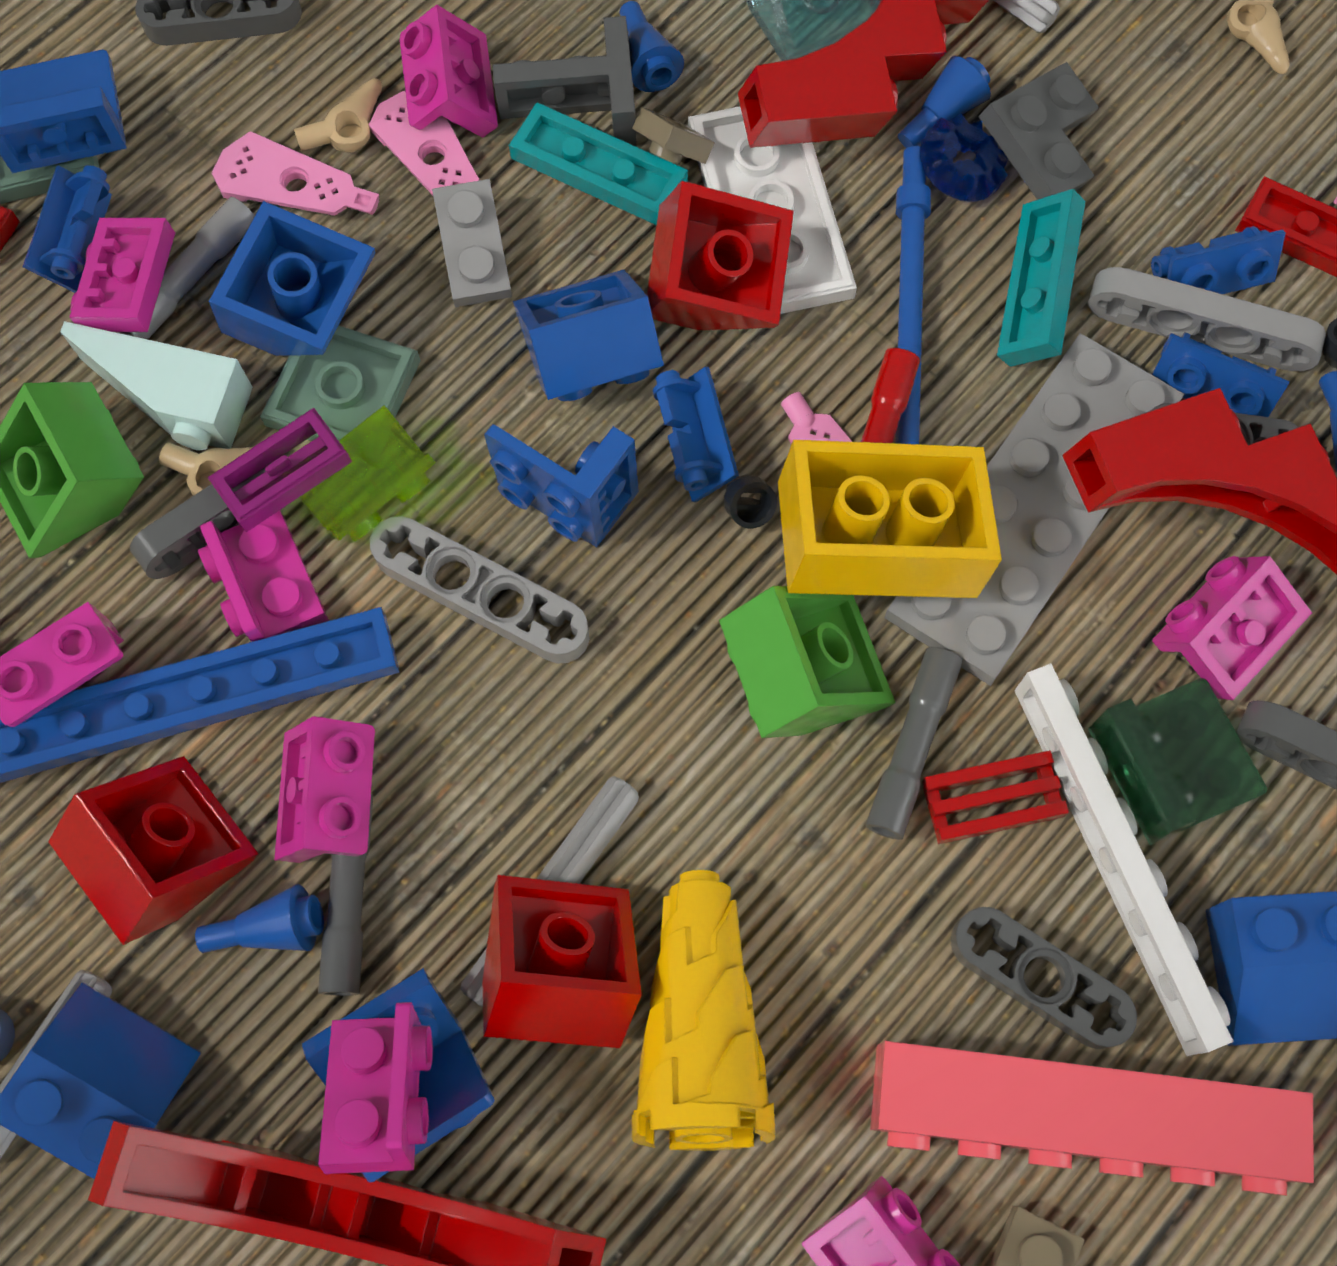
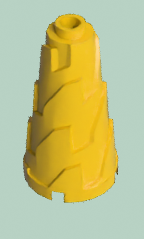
M709 870L687 871L680 875L679 883L671 886L669 896L663 897L660 951L651 986L650 1010L640 1059L637 1110H634L632 1115V1140L639 1145L655 1148L654 1130L669 1131V1150H732L754 1147L755 1128V1133L760 1135V1141L768 1144L775 1140L774 1102L769 1103L765 1059L756 1033L751 987L744 972L736 899L731 900V887L724 882H720L718 873Z

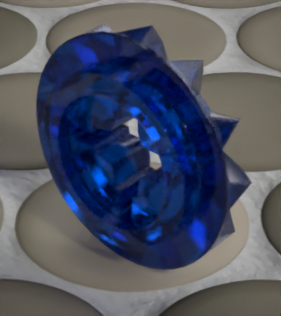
M961 113L950 121L940 118L922 139L920 160L925 174L935 187L954 199L966 202L985 200L1000 188L1008 176L1005 171L1008 158L998 148V143L993 136H989L983 131L982 120L969 124ZM959 150L963 153L971 151L976 154L974 161L971 159L962 161L960 159L955 163L953 162Z

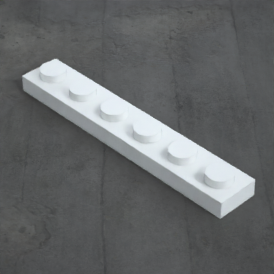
M1052 664L1027 672L1014 691L1042 751L1051 750L1054 763L1051 765L1054 776L1058 775L1062 787L1061 791L1186 1056L1207 1053L1234 1042L1226 1027L1230 1025V1015L1226 1004L1213 987H1207L1195 963L1199 957L1195 940L1183 923H1176L1164 898L1168 894L1164 876L1153 860L1145 859L1134 836L1137 834V823L1134 814L1124 799H1116L1105 776L1108 773L1105 754L1094 738H1087L1077 718L1079 703L1073 688L1065 679L1059 680Z

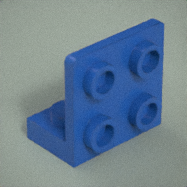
M102 49L0 71V156L12 174L127 149L112 61L106 50Z
M494 424L484 434L491 457L490 464L494 468L499 484L497 486L499 492L508 501L521 509L526 510L531 505L547 515L549 524L559 534L571 541L577 542L581 537L593 546L598 547L639 492L635 439L614 426L600 444L593 441L586 447L576 464V475Z
M424 968L341 1019L395 1018L396 1003L412 1002L421 1025L430 1026L433 1044L432 1064L429 1071H420L418 1097H426L428 1103V1137L425 1144H415V1155L453 1130L469 1124L478 1114L491 1107L495 1101L461 1024ZM331 1026L302 1043L306 1060L325 1086ZM390 1171L361 1173L368 1182H374Z

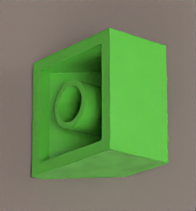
M92 382L24 383L0 425V503L29 559L42 557L119 516L144 478L136 458L128 449L113 421L110 411L105 407Z
M772 586L719 620L727 642L729 657L736 666L749 702L750 715L757 724L761 738L802 736L885 709L896 703L854 595L788 593L787 586Z

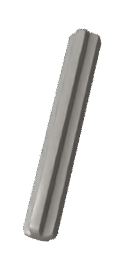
M615 776L610 777L537 879L580 884L637 804L638 792L624 780ZM486 950L465 977L460 988L467 997L483 1007L482 980Z

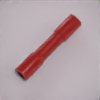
M889 348L885 351L872 393L871 410L861 442L893 443L900 417L907 408L920 364V358L915 353L901 348Z

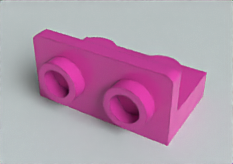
M436 4L419 19L410 23L400 34L409 125L422 130L438 117L443 116L483 138L498 127L486 34Z
M99 218L93 240L86 250V264L78 290L71 299L69 318L75 324L111 332H148L175 236V231L166 218Z
M280 510L248 532L240 524L223 532L218 530L212 520L200 525L207 546L198 549V553L212 582L215 584L222 581L230 599L221 602L220 606L235 637L245 634L251 642L329 621L285 517Z
M1232 556L1215 564L1206 574L1205 579L1207 582L1191 599L1182 602L1167 615L1165 620L1166 626L1152 640L1160 651L1181 652L1217 699L1234 700L1312 614L1311 610L1270 556L1241 558Z
M86 602L0 656V720L2 723L9 727H16L121 660L123 652L118 645L124 640L113 623L92 604Z
M312 716L284 733L275 861L301 863L323 853L357 857L367 852L375 729L372 725Z
M412 1002L396 1003L395 1018L332 1020L318 1162L324 1174L414 1170L415 1144L426 1143L429 1125L426 1097H418L420 1071H429L431 1069L433 1044L431 1028L429 1025H421Z
M883 1176L872 1182L861 1196L808 1234L801 1243L817 1266H960L958 1261L947 1250H938L923 1230L918 1209L909 1196L899 1188L893 1189Z

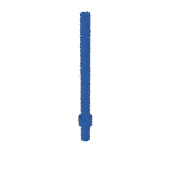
M911 146L904 150L903 182L896 192V215L901 219L898 348L915 353L920 358V364L907 408L899 420L895 434V444H919L924 230L925 219L931 214V189L926 185V150L920 146Z

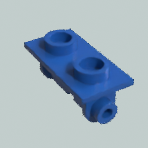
M59 165L55 168L23 264V268L74 293L78 290L86 264L87 247L93 240L99 218H105L112 196L109 193L110 186L106 182L107 174L102 169L87 165L84 166L82 172L74 174Z
M1255 226L1245 228L1243 232L1210 239L1209 248H1204L1200 242L1177 248L1165 247L1161 250L1160 255L1152 258V273L1154 276L1219 294H1227L1275 282L1285 231L1278 230L1269 233L1265 229L1259 231Z
M1186 332L1183 333L1182 337L1170 333L1161 351V358L1151 375L1184 393L1183 398L1185 399L1221 388L1230 409L1235 413L1269 417L1289 385V381L1275 375L1276 369L1273 367L1264 369L1235 356L1230 358L1221 354L1222 351L1191 339V334Z
M706 366L688 379L680 378L679 372L675 370L662 372L656 377L657 385L653 388V395L659 402L664 425L671 426L673 430L668 435V440L676 466L674 471L675 479L683 483L685 490L689 491L691 501L695 503L739 476L709 367Z

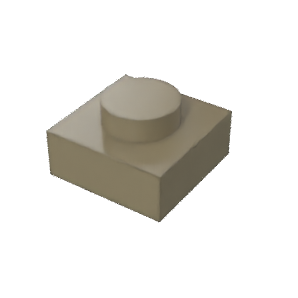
M642 106L632 129L652 141L648 149L650 152L680 165L683 156L706 164L715 144L714 141L684 123Z
M1012 1206L989 1266H1075L1085 1239L1025 1209Z

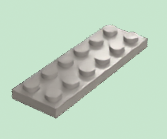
M1079 333L987 466L1002 561L978 598L896 596L887 609L884 618L929 647L943 648L959 655L963 660L961 668L991 686L1109 509L1106 508L1088 513L1062 455L1089 432L1144 414L1160 404L1179 402L1184 393Z

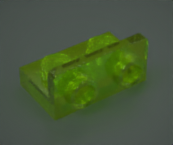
M385 405L381 406L338 440L352 462L299 497L300 501L333 540L339 541L348 535L353 542H356L383 520L377 512L379 508L394 496L401 503L406 502L431 481L424 472L436 462L429 453L423 454Z

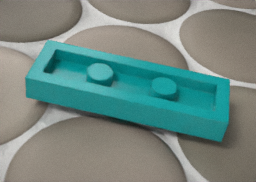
M538 102L509 144L511 159L657 225L659 205L681 181L688 182L687 169Z
M1074 189L1038 199L1022 206L997 356L1010 367L1062 354L1086 202Z

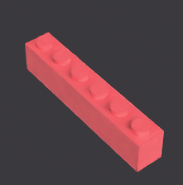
M884 1041L878 1044L876 1048L870 1130L888 1132L887 1146L930 1151L931 1138L958 1141V1155L1001 1160V1146L1029 1150L1028 1164L1072 1169V1155L1099 1158V1173L1143 1178L1144 1164L1170 1167V1182L1215 1187V1173L1242 1176V1191L1287 1196V1182L1314 1183L1313 1093Z

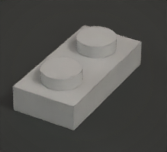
M490 179L433 188V197L455 307L511 298L512 292Z

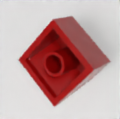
M681 181L659 205L647 289L653 320L695 330L777 327L780 321L794 210Z
M185 756L76 793L48 841L122 945L178 921L253 862L259 854Z
M497 875L482 980L484 1037L621 1048L642 995L629 889Z

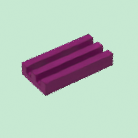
M312 408L207 478L242 528L248 532L350 464L352 460L316 409ZM314 434H318L319 437L289 457L284 455ZM265 467L266 472L236 492L232 491V488Z

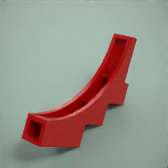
M881 0L875 12L867 21L836 43L800 58L757 65L738 92L749 147L875 137L897 112L898 92L894 81L923 79L947 52V36L944 25L969 23L989 0Z
M1221 388L1091 431L1062 455L1088 513L1131 502L1179 501L1224 509L1272 528L1310 551L1337 575V477L1330 464L1328 453L1320 444L1311 423L1247 445L1241 432L1237 415L1230 409Z
M113 1121L88 1198L89 1201L104 1207L228 1228L323 1249L387 1266H601L607 1239L488 1202L435 1193L383 1176L374 1182H368L361 1172L324 1174L317 1162L279 1150L227 1140L216 1141Z

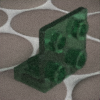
M1199 678L1135 706L1132 698L1107 708L1088 728L1092 738L1102 748L1108 768L1150 846L1254 800L1267 792L1266 784L1209 683L1204 678Z

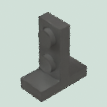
M626 16L603 18L606 56H574L568 59L519 60L513 63L493 64L494 88L500 119L527 117L537 102L562 114L611 111L613 137L637 147L636 131L632 129L636 117Z

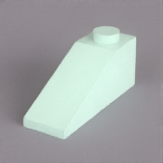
M64 321L60 332L79 358L169 433L174 441L194 450H206L208 445L225 449L232 447L253 388L237 359Z

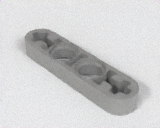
M1110 267L1101 270L1095 277L1089 298V308L1091 311L1107 321L1164 337H1169L1170 333L1182 337L1183 333L1186 332L1191 334V339L1222 351L1221 353L1288 371H1305L1317 366L1321 358L1326 336L1324 327L1317 321L1307 317L1122 267Z
M403 516L390 517L380 522L373 530L370 537V550L380 570L387 576L548 661L558 664L570 663L578 659L586 651L590 640L588 622L583 611L574 603L413 519ZM406 537H409L408 540L413 551L426 559L423 569H421L416 558L403 552H399L394 559H391L392 555L387 544L390 541L401 543ZM457 561L469 567V579L458 589H444L436 583L438 570L449 562ZM511 589L520 593L524 598V604L517 615L510 618H500L490 612L489 603L497 592ZM537 604L543 605L539 609L543 621L556 627L561 626L565 620L571 621V630L575 638L570 640L562 637L556 645L551 644L549 630L533 620ZM531 623L530 631H524L527 628V626Z

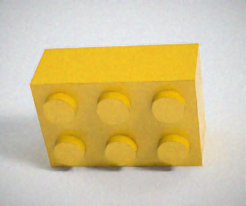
M793 439L778 480L788 593L978 598L1002 561L984 447Z

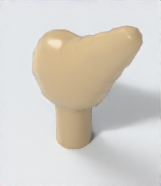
M1275 0L1236 1L1227 13V23L1231 34L1238 39L1246 41L1275 72L1279 74L1287 73L1290 66L1289 55L1283 39L1280 17L1273 7Z
M373 78L363 83L350 96L333 106L323 121L295 128L294 132L301 152L329 143L336 150L346 153L362 149L370 139L371 129L369 122L373 108L382 91L381 81Z
M168 442L160 452L159 463L188 475L187 485L194 496L211 485L207 477L253 447L213 448L198 454Z

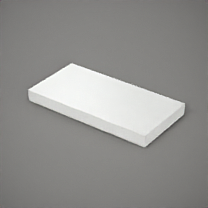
M740 106L688 117V126L715 142L706 164L697 161L705 187L794 210L780 314L855 299L856 283L813 143L750 148Z

